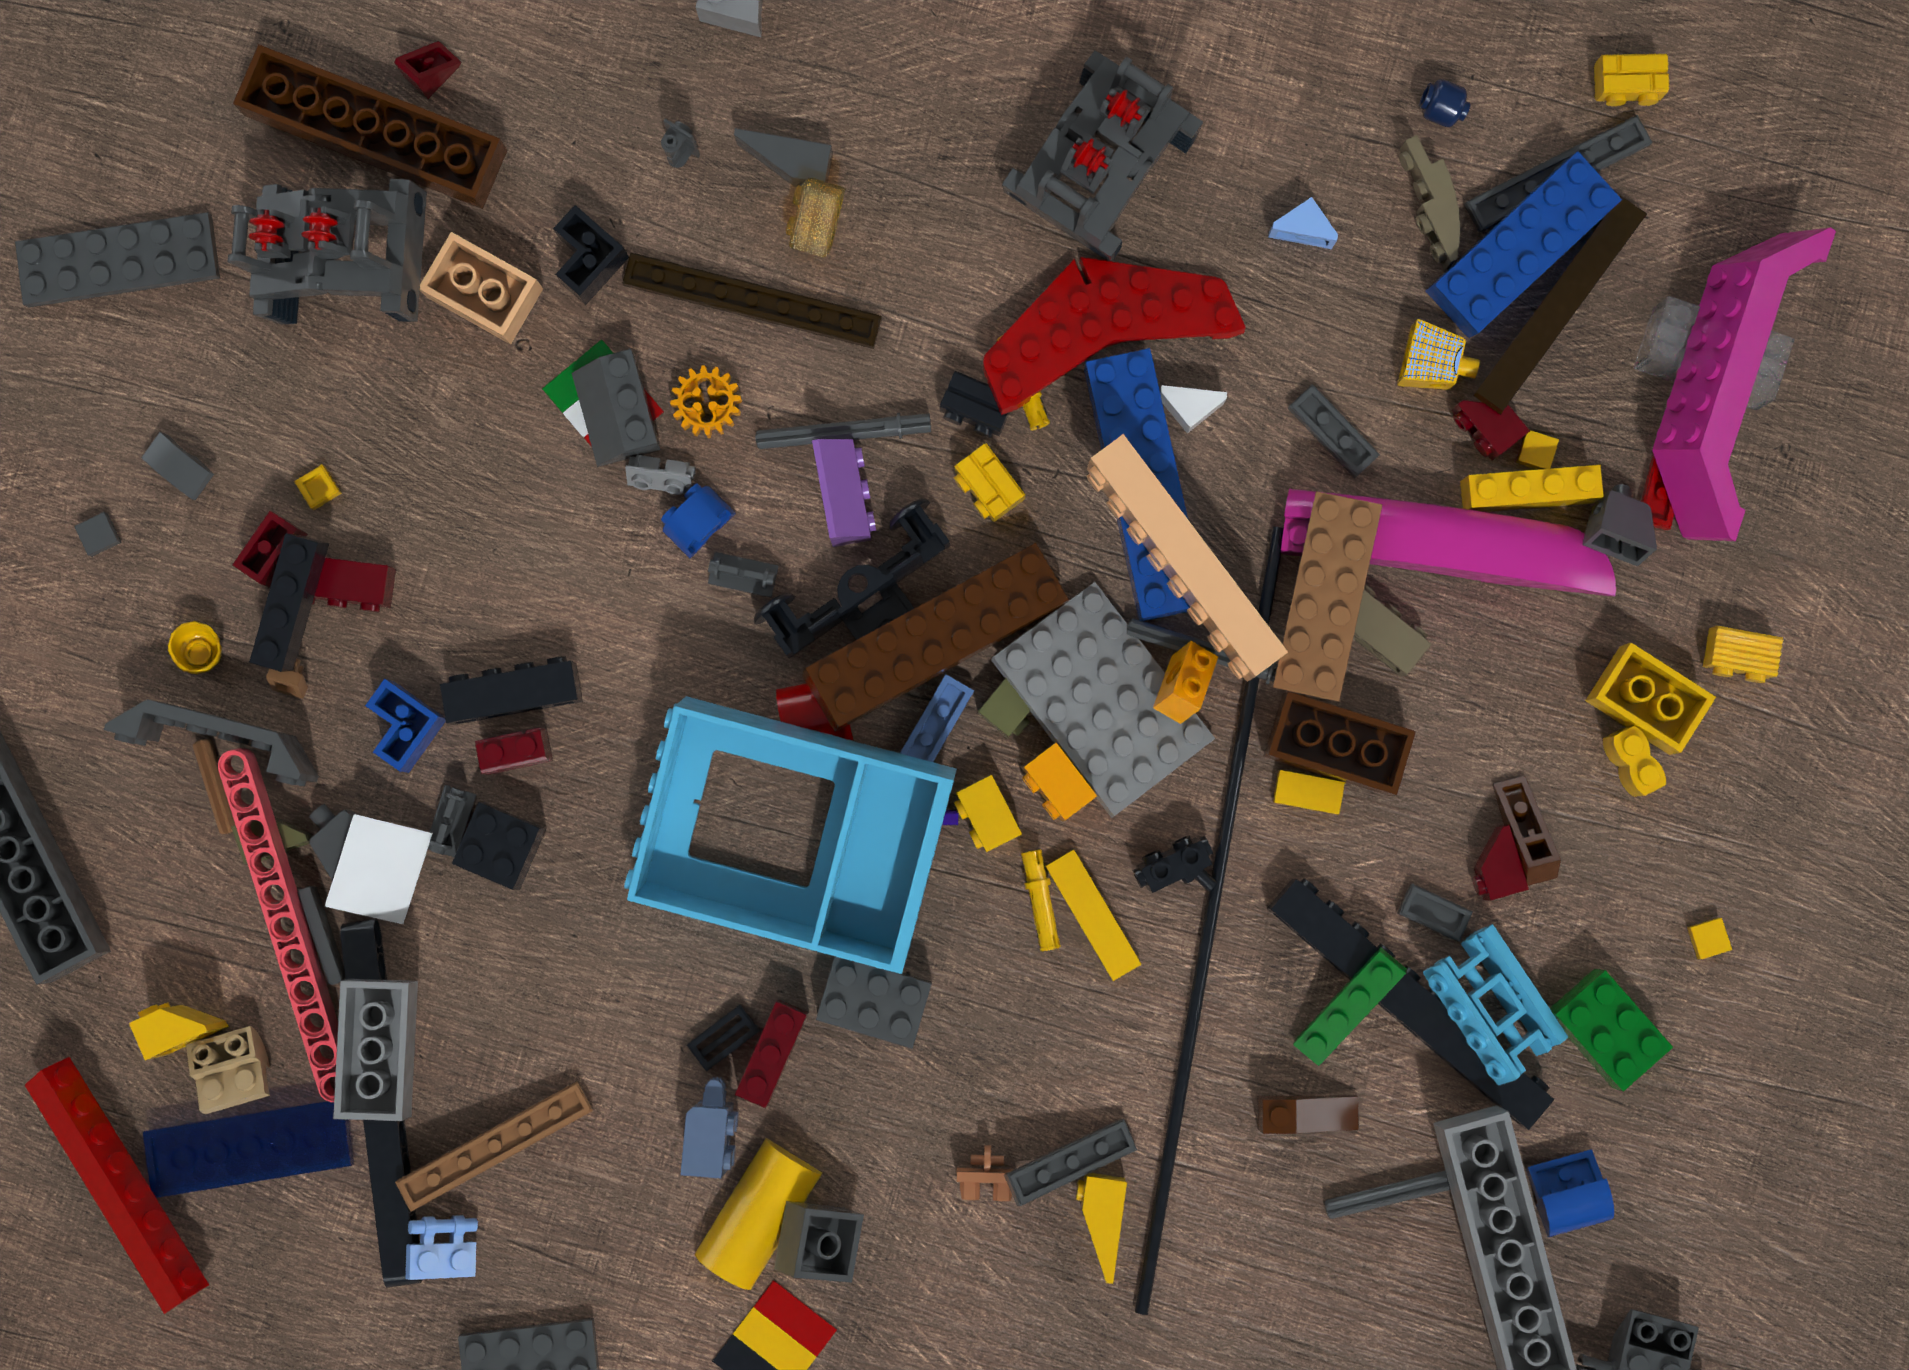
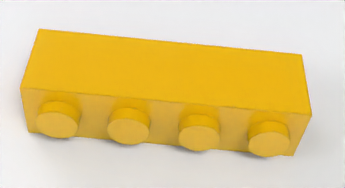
M1601 465L1468 475L1460 481L1463 509L1482 512L1592 504L1604 497Z

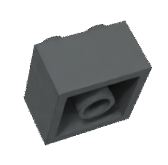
M786 1201L774 1269L793 1278L852 1283L864 1214L845 1207Z

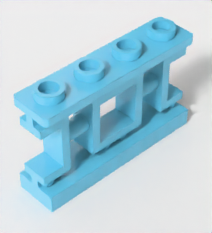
M1491 924L1473 932L1461 943L1470 958L1457 967L1452 958L1448 956L1434 963V966L1424 970L1423 974L1428 980L1430 988L1438 995L1446 1007L1450 1018L1456 1022L1466 1037L1468 1045L1476 1052L1484 1064L1488 1075L1494 1079L1496 1084L1502 1085L1515 1081L1520 1077V1074L1526 1071L1517 1057L1524 1049L1530 1046L1536 1056L1548 1053L1552 1049L1551 1047L1561 1044L1568 1038V1035L1495 926ZM1480 962H1482L1490 974L1486 980H1483L1475 968ZM1465 975L1473 987V990L1466 994L1458 982V979ZM1490 989L1507 1012V1015L1496 1024L1478 999ZM1518 1019L1521 1020L1528 1031L1523 1037L1513 1024ZM1502 1032L1511 1044L1505 1051L1496 1039Z

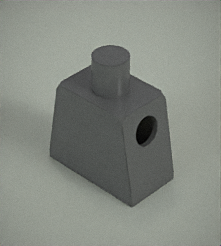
M1623 484L1614 486L1611 491H1608L1602 499L1593 505L1583 539V546L1638 567L1657 550L1650 506L1632 498V489L1629 486Z
M323 804L309 816L320 829L310 838L309 843L333 881L353 815L356 813L352 810H343L335 816Z

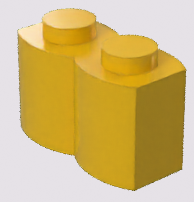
M1635 725L1625 727L1603 738L1604 751L1609 760L1618 767L1620 781L1630 795L1633 797L1646 796L1666 785L1664 770L1660 763L1650 755L1649 742Z

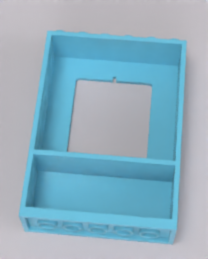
M687 696L680 702L675 703L673 709L669 708L664 722V728L669 729L665 741L661 740L656 754V760L661 761L657 774H652L648 787V793L653 794L649 806L645 805L641 815L640 825H644L645 828L641 838L637 837L633 848L632 857L637 858L633 870L630 869L628 871L624 889L629 890L627 900L902 974L957 769ZM715 750L834 782L835 787L809 886L793 884L693 857L689 854L700 804L694 801L695 799L702 800Z

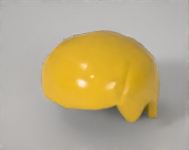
M192 621L181 624L171 633L168 652L179 669L188 674L198 675L209 672L219 663L222 646L218 635L212 627Z

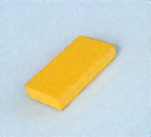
M1278 770L1273 803L1339 815L1345 782Z

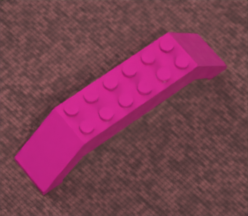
M1831 227L1781 233L1727 258L1711 268L1652 449L1681 535L1688 540L1736 541L1746 510L1741 508L1738 502L1728 466L1730 456L1788 278L1811 263L1826 262L1836 230Z

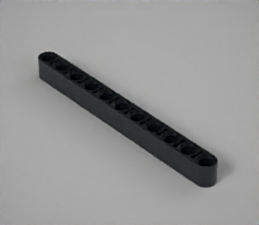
M377 919L343 923L341 925V943L346 980H387L379 921ZM363 1120L384 1285L386 1288L421 1283L422 1279H405L406 1244H420L419 1234H409L408 1232L409 1221L417 1220L416 1209L412 1212L410 1211L395 1183L396 1180L411 1173L405 1120Z

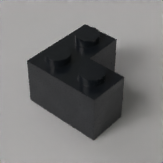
M574 205L553 228L559 239L575 252L555 275L564 287L587 305L629 259V256L621 244L580 208Z

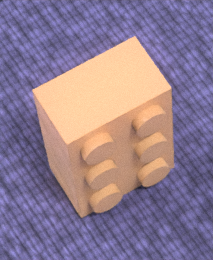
M453 232L449 234L420 284V291L428 299L509 344H512L543 291L537 279Z

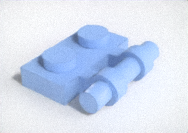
M453 1215L451 1219H435L434 1216H424L421 1220H410L408 1232L409 1234H420V1244H406L405 1279L475 1277L476 1242H463L465 1232L477 1231V1218ZM435 1233H450L449 1242L434 1243Z

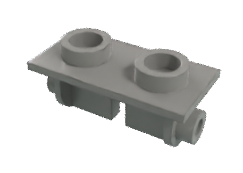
M639 454L636 457H630L629 465L625 467L628 486H634L640 490L654 489L666 491L673 495L686 494L692 487L691 479H694L695 466H690L689 462L667 459L665 469H659L660 458Z

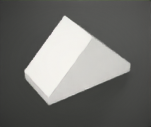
M1164 385L1160 388L1163 405L1186 433H1189L1219 409L1227 399V392Z

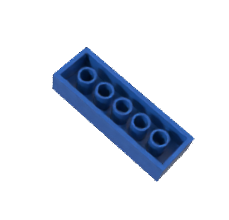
M1577 151L1566 159L1425 291L1469 339L1480 333L1622 199Z

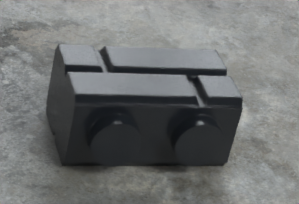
M958 371L954 372L940 403V412L945 413L943 416L945 420L956 425H961L964 421L975 426L974 432L987 438H991L992 434L1000 437L1010 414L1009 412L1001 415L988 384Z

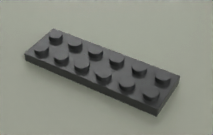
M208 212L15 241L22 302L28 308L220 279L212 215Z

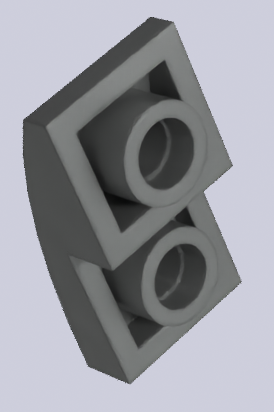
M159 432L141 457L164 479L193 500L198 498L214 475L196 456L188 454L169 435Z

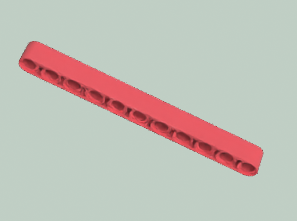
M233 749L223 753L219 758L218 771L318 1092L324 1100L334 1102L335 1089L330 1084V1078L336 1077L338 1019L297 893L298 890L257 758L249 749ZM234 755L239 756L244 762V768L241 773L236 772L231 766V760ZM243 788L250 789L254 794V801L251 805L243 802L241 798ZM253 820L261 822L264 826L262 837L253 834L251 830ZM263 852L272 855L274 859L272 869L263 866L261 862ZM272 885H279L283 889L284 898L282 901L276 900L272 896ZM282 917H288L293 921V932H286L282 928ZM292 949L300 950L303 953V964H297L292 960ZM301 981H307L313 985V996L305 995L302 992ZM311 1013H317L324 1019L323 1027L319 1028L312 1024L310 1019ZM321 1045H327L334 1051L333 1059H327L322 1056L320 1052Z

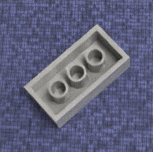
M347 979L340 981L333 1119L403 1121L412 1117L418 981Z

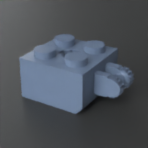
M713 1077V1079L707 1081L703 1100H700L686 1113L681 1175L721 1179L728 1170H731V1166H734L736 1145H730L731 1136H734V1132H737L739 1112L733 1111L734 1103L726 1102L727 1091L725 1088H727V1083L724 1082L725 1080H722V1077Z

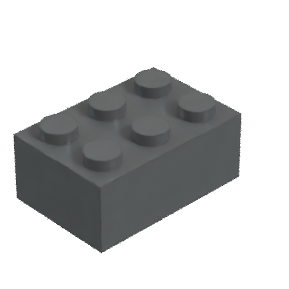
M835 956L816 1020L913 1049L932 981L905 973L891 972Z

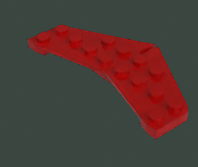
M1080 257L1079 264L1088 284L1085 285L1074 259L984 355L983 372L999 411L1003 415L1015 411L1028 403L1033 395L1103 348L1124 341L1211 336L1212 339H1229L1244 334L1246 327L1227 284L1218 277Z

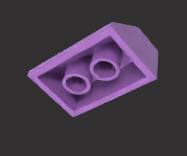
M853 439L812 440L832 546L838 547L871 541L870 532L876 531L873 511L866 512L864 500L871 498L867 479L861 480L859 468L865 467L861 447L855 448Z

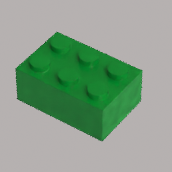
M1592 970L1550 1008L1570 1041L1613 1089L1622 1092L1673 1048L1606 970Z

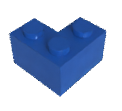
M388 679L382 681L365 705L392 724L373 753L400 772L409 773L446 722L443 715L396 682Z

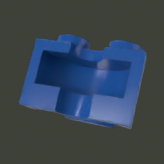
M698 483L684 495L686 501L678 509L673 506L661 518V521L665 524L663 532L690 559L717 530L721 529L736 514L710 486L701 487Z

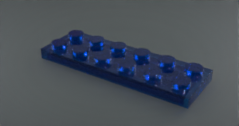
M322 1101L143 1131L150 1189L155 1197L158 1198L354 1165L348 1119H333L334 1102Z

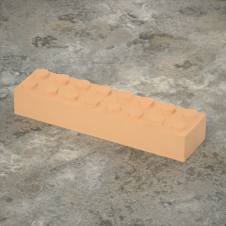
M1124 434L1090 458L1087 467L1089 474L1086 477L1092 487L1097 492L1103 490L1109 498L1106 504L1116 518L1121 516L1130 526L1126 530L1132 540L1137 545L1142 543L1150 553L1147 555V559L1157 572L1164 571L1170 579L1167 582L1169 589L1178 599L1181 597L1185 599L1190 606L1187 609L1190 617L1198 626L1202 623L1210 632V635L1207 636L1209 642L1218 652L1222 650L1231 660L1227 664L1238 679L1243 677L1248 682L1288 653Z

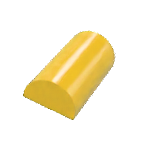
M765 1138L695 1252V1257L707 1269L725 1281L742 1289L751 1290L778 1247L786 1201L805 1203L822 1172L768 1138Z

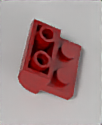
M807 683L776 689L777 706L781 722L854 741L850 724L834 732Z

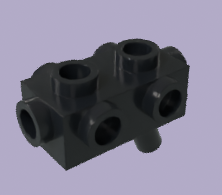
M1190 835L1174 841L1172 843L1173 848L1161 853L1160 850H1156L1143 856V862L1136 865L1137 868L1132 870L1140 888L1146 886L1147 890L1152 893L1181 879L1184 884L1190 883L1195 879L1207 891H1211L1217 884V881L1204 870V868L1212 865L1209 855L1213 854L1212 848L1205 836L1191 839Z

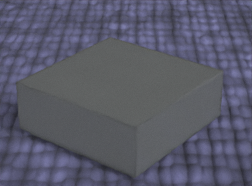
M103 512L74 526L88 556L93 557L122 543L108 513Z

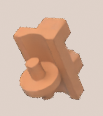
M984 1145V1155H971L970 1165H984V1168L957 1167L956 1182H960L962 1200H979L980 1183H993V1200L1011 1201L1012 1193L1004 1174L1014 1169L991 1168V1165L1004 1166V1156L991 1155V1145Z

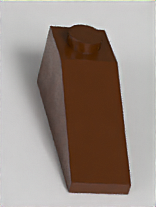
M1526 776L1493 784L1504 825H1510L1528 886L1556 879L1561 858Z
M1257 1096L1258 1130L1263 1134H1302L1359 1130L1358 1096Z

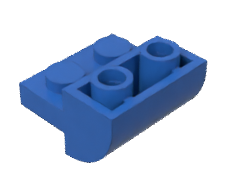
M1592 1149L1527 1167L1526 1172L1538 1202L1536 1207L1547 1237L1599 1224L1614 1218V1203L1607 1178L1603 1179Z

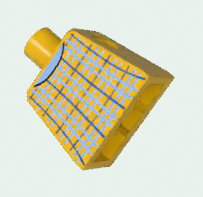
M1417 319L1410 328L1397 385L1403 387L1451 389L1456 384L1458 375L1475 379L1479 370L1480 360L1463 356L1466 339Z

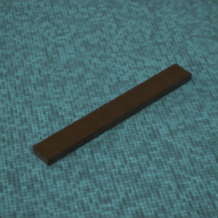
M1620 196L1622 200L1606 214L1473 395L1500 415L1646 217V212Z
M630 252L622 282L626 287L871 349L875 348L882 321L881 315Z

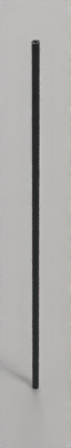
M1273 527L1258 608V613L1268 626L1282 554L1281 545L1284 528ZM1257 677L1245 682L1211 875L1217 881V884L1208 892L1135 1313L1148 1315L1258 691L1260 678Z

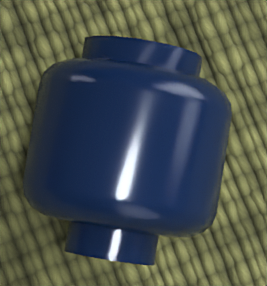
M1440 79L1434 84L1429 83L1422 94L1419 108L1423 109V117L1426 120L1444 127H1452L1458 120L1464 121L1471 103L1466 101L1467 91L1464 87Z

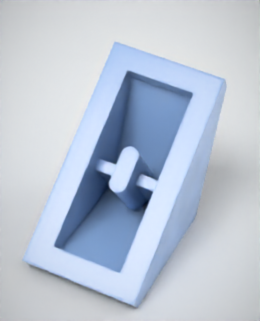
M1311 197L1276 220L1269 231L1268 237L1332 249L1337 242L1338 234Z

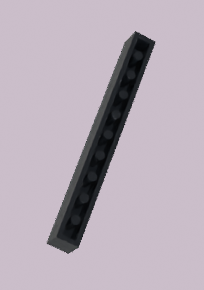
M1305 878L1301 882L1298 879H1291L1267 907V910L1349 980L1354 977L1380 948H1383L1393 958L1396 957L1381 943L1377 947L1367 939L1370 933L1354 921L1350 925L1341 916L1345 912L1334 902L1328 900L1325 903L1316 896L1319 890ZM1405 965L1404 967L1407 968L1406 974L1378 1005L1490 1101L1509 1111L1510 1118L1517 1124L1530 1130L1554 1101V1098L1547 1093L1550 1087L1537 1076L1533 1075L1530 1079L1525 1073L1520 1074V1077L1515 1081L1502 1085L1496 1084L1494 1079L1486 1072V1068L1476 1052L1468 1045L1466 1037L1456 1022L1448 1015L1447 1009L1438 995L1431 988L1426 990L1418 982L1421 977Z

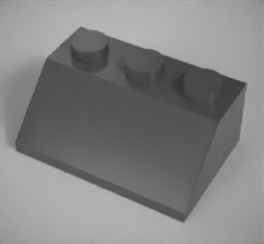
M631 349L599 357L572 373L597 467L630 459V457H636L637 454L645 455L661 450L636 358Z

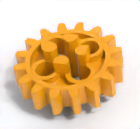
M705 365L701 366L699 374H696L692 368L689 369L690 378L686 380L684 377L679 376L678 380L682 385L681 388H672L671 390L678 397V399L670 401V405L673 408H679L673 414L676 420L684 418L681 427L687 430L692 426V433L696 437L700 434L701 430H704L707 438H711L712 430L715 429L721 435L724 434L722 426L727 424L733 427L734 423L731 416H740L741 414L740 410L735 407V404L742 403V398L739 395H733L739 390L737 383L729 385L731 381L730 374L726 373L720 377V370L716 366L712 373H708ZM703 381L711 382L707 392L712 400L709 402L708 408L713 415V419L708 423L702 421V418L705 416V410L701 403H699L704 401V394L700 389V384ZM720 396L728 397V402L725 405H719L715 401H718L721 398ZM688 398H693L697 402L690 408L685 407V401Z

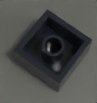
M478 802L452 864L509 889L520 890L546 832V828L488 803Z

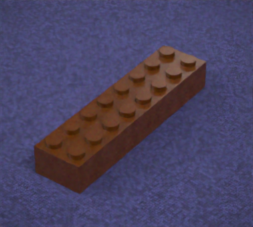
M259 44L233 102L237 109L248 118L404 179L411 180L414 183L481 209L484 208L508 151L498 137Z
M1034 543L804 669L802 676L832 729L836 732L1051 614L1063 606L1069 599L1038 545Z

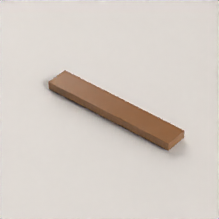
M575 1081L396 1180L395 1183L412 1212L592 1112L593 1109L578 1081Z

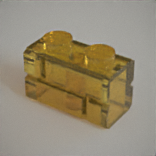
M808 178L802 186H797L793 197V204L798 206L796 216L790 217L786 228V235L791 236L790 248L808 252L822 258L827 257L832 249L846 190L844 187L814 178Z

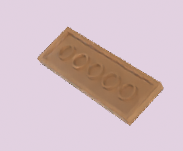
M1316 491L1283 639V646L1288 653L1279 659L1273 688L1340 701L1382 504Z

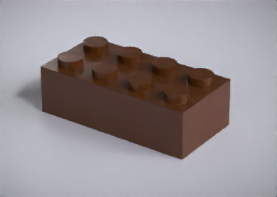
M1287 691L1282 694L1263 757L1387 796H1395L1400 787L1416 731Z

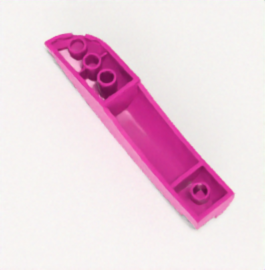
M1289 489L1281 545L1283 555L1302 556L1316 491ZM1327 493L1382 504L1370 560L1372 565L1478 580L1485 583L1616 596L1615 575L1607 555L1583 546L1585 533L1575 528L1561 524L1455 507Z

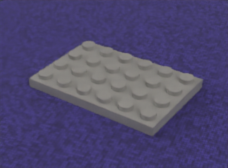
M1094 582L993 656L991 661L1004 678H1007L1052 741L1057 743L1096 793L1097 800L1110 817L1113 818L1212 742L1215 737L1196 713L1179 724L1153 708L1165 672L1138 638L1127 634L1128 624Z

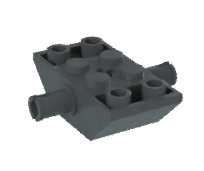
M1630 1309L1613 1336L1608 1361L1580 1354L1577 1361L1582 1362V1365L1576 1364V1369L1689 1370L1699 1327Z

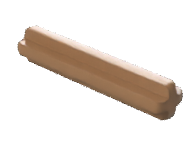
M210 739L197 741L193 744V749L219 833L223 835L233 833L231 826H234L235 822L218 771V758L213 742Z

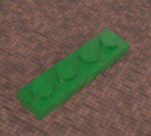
M1380 948L1294 1040L1293 1045L1316 1065L1320 1066L1402 979L1407 972V968L1383 948Z

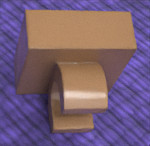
M296 660L293 671L280 672L269 669L266 678L273 691L304 699L308 686L302 674L304 668L299 666L301 660Z

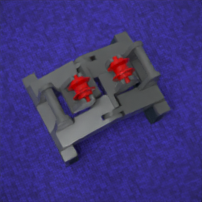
M1094 50L1084 64L1079 84L1084 87L1064 112L1056 128L1053 129L1025 175L1012 168L1002 187L1004 193L1105 260L1113 261L1122 248V240L1112 234L1110 230L1168 145L1172 144L1186 154L1197 139L1203 121L1171 100L1173 86L1170 84L1163 85L1133 65V60L1129 57H1126L1119 66ZM1143 121H1145L1146 123L1144 124V126L1141 128V130H1140V131L1138 132V134L1136 135V133H1137V131L1139 130L1141 124L1143 123ZM1096 137L1100 138L1101 140L1115 148V153L1113 154L1114 150L1105 145L1104 143H1102L1101 141H1099L1098 139H1096ZM1062 175H1065L1093 194L1104 177L1107 176L1094 199L1092 197L1087 199L1059 180ZM1051 191L1081 210L1080 213L1050 195Z
M390 179L389 191L311 188L309 191H292L290 189L287 190L286 187L273 184L263 186L262 196L257 197L256 209L243 205H233L231 214L235 216L232 254L228 255L227 262L251 273L249 296L254 299L253 315L281 325L297 324L299 297L325 295L328 292L331 295L381 297L380 311L397 321L418 322L427 192L411 180ZM248 222L256 226V232L249 234L248 237L255 241L254 250L257 253V259L246 256ZM354 225H356L355 242L353 250ZM370 225L388 226L386 260L368 252ZM345 255H350V259L353 261H341L337 259Z

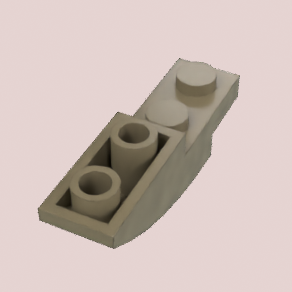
M1416 135L1404 141L1399 150V160L1403 169L1410 171L1415 181L1413 182V188L1417 197L1425 202L1416 212V224L1422 234H1427L1431 243L1430 252L1436 263H1441L1443 269L1446 270L1457 260L1460 243V218L1456 192L1444 159L1431 164Z

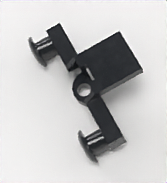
M923 498L906 505L894 515L889 522V529L893 531L902 527L911 541L901 547L902 551L881 564L878 568L870 565H857L848 569L841 577L837 586L840 604L834 597L810 614L808 612L797 619L788 606L795 599V595L784 593L773 598L758 610L754 616V624L758 625L767 621L776 634L774 639L790 659L842 621L857 640L915 609L897 583L950 547V541L937 523L933 524L924 512L929 506L930 501ZM856 575L864 576L868 581L867 588L860 593L853 592L849 588L850 580ZM878 592L883 599L861 613L858 605Z

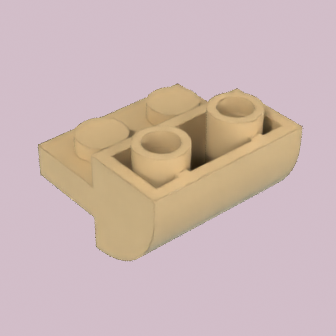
M252 1026L186 1045L190 1076L196 1080L199 1110L201 1113L209 1114L270 1096L266 1069L270 1068L267 1052L261 1037Z

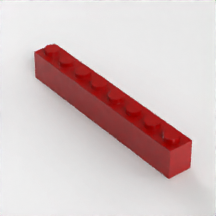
M67 1057L39 1071L24 1086L163 1313L169 1312L209 1286L203 1273L71 1058Z

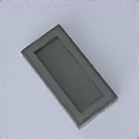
M1414 884L1409 885L1397 912L1398 915L1457 942H1460L1473 913L1471 910Z

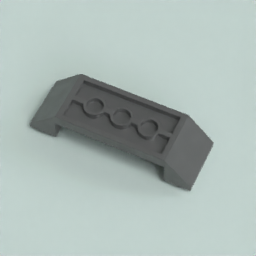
M147 699L107 722L104 727L105 731L115 733L114 740L146 746L147 740L159 742L164 725L185 728L186 726L188 731L217 736L219 732V739L247 745L249 740H252L251 747L272 751L266 772L277 774L275 781L305 787L306 781L317 782L319 777L296 736L168 703Z

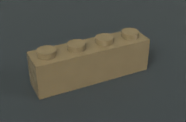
M1365 584L1353 639L1397 675L1403 677L1411 671L1431 646V643L1426 640L1428 635L1417 625L1411 624L1409 626L1401 620L1402 614L1394 606L1388 603L1383 605L1375 599L1376 593Z

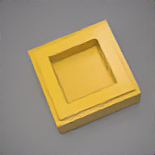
M1530 430L1523 437L1516 462L1536 469H1550L1559 439Z
M322 464L294 481L312 510H316L342 494L330 473Z
M1715 918L1687 927L1697 959H1705L1732 950L1722 918Z

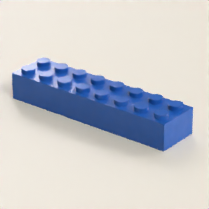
M1150 348L1087 361L1084 367V374L1101 450L1124 434L1188 519ZM1122 516L1116 518L1138 619L1144 622L1186 613L1187 609L1190 608L1183 597L1178 599L1167 585L1170 579L1163 570L1157 572L1147 559V555L1150 553L1142 543L1137 545L1132 540L1126 530L1130 526Z

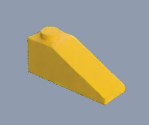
M1088 1173L1085 1175L1084 1180H1078L1076 1200L1081 1201V1208L1106 1283L1113 1284L1127 1181L1123 1177Z

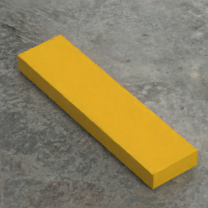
M1073 849L1046 865V869L1112 981L1142 965L1075 850Z

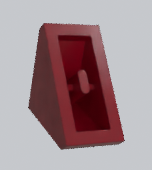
M439 41L399 56L394 61L404 78L427 99L444 84L462 63Z

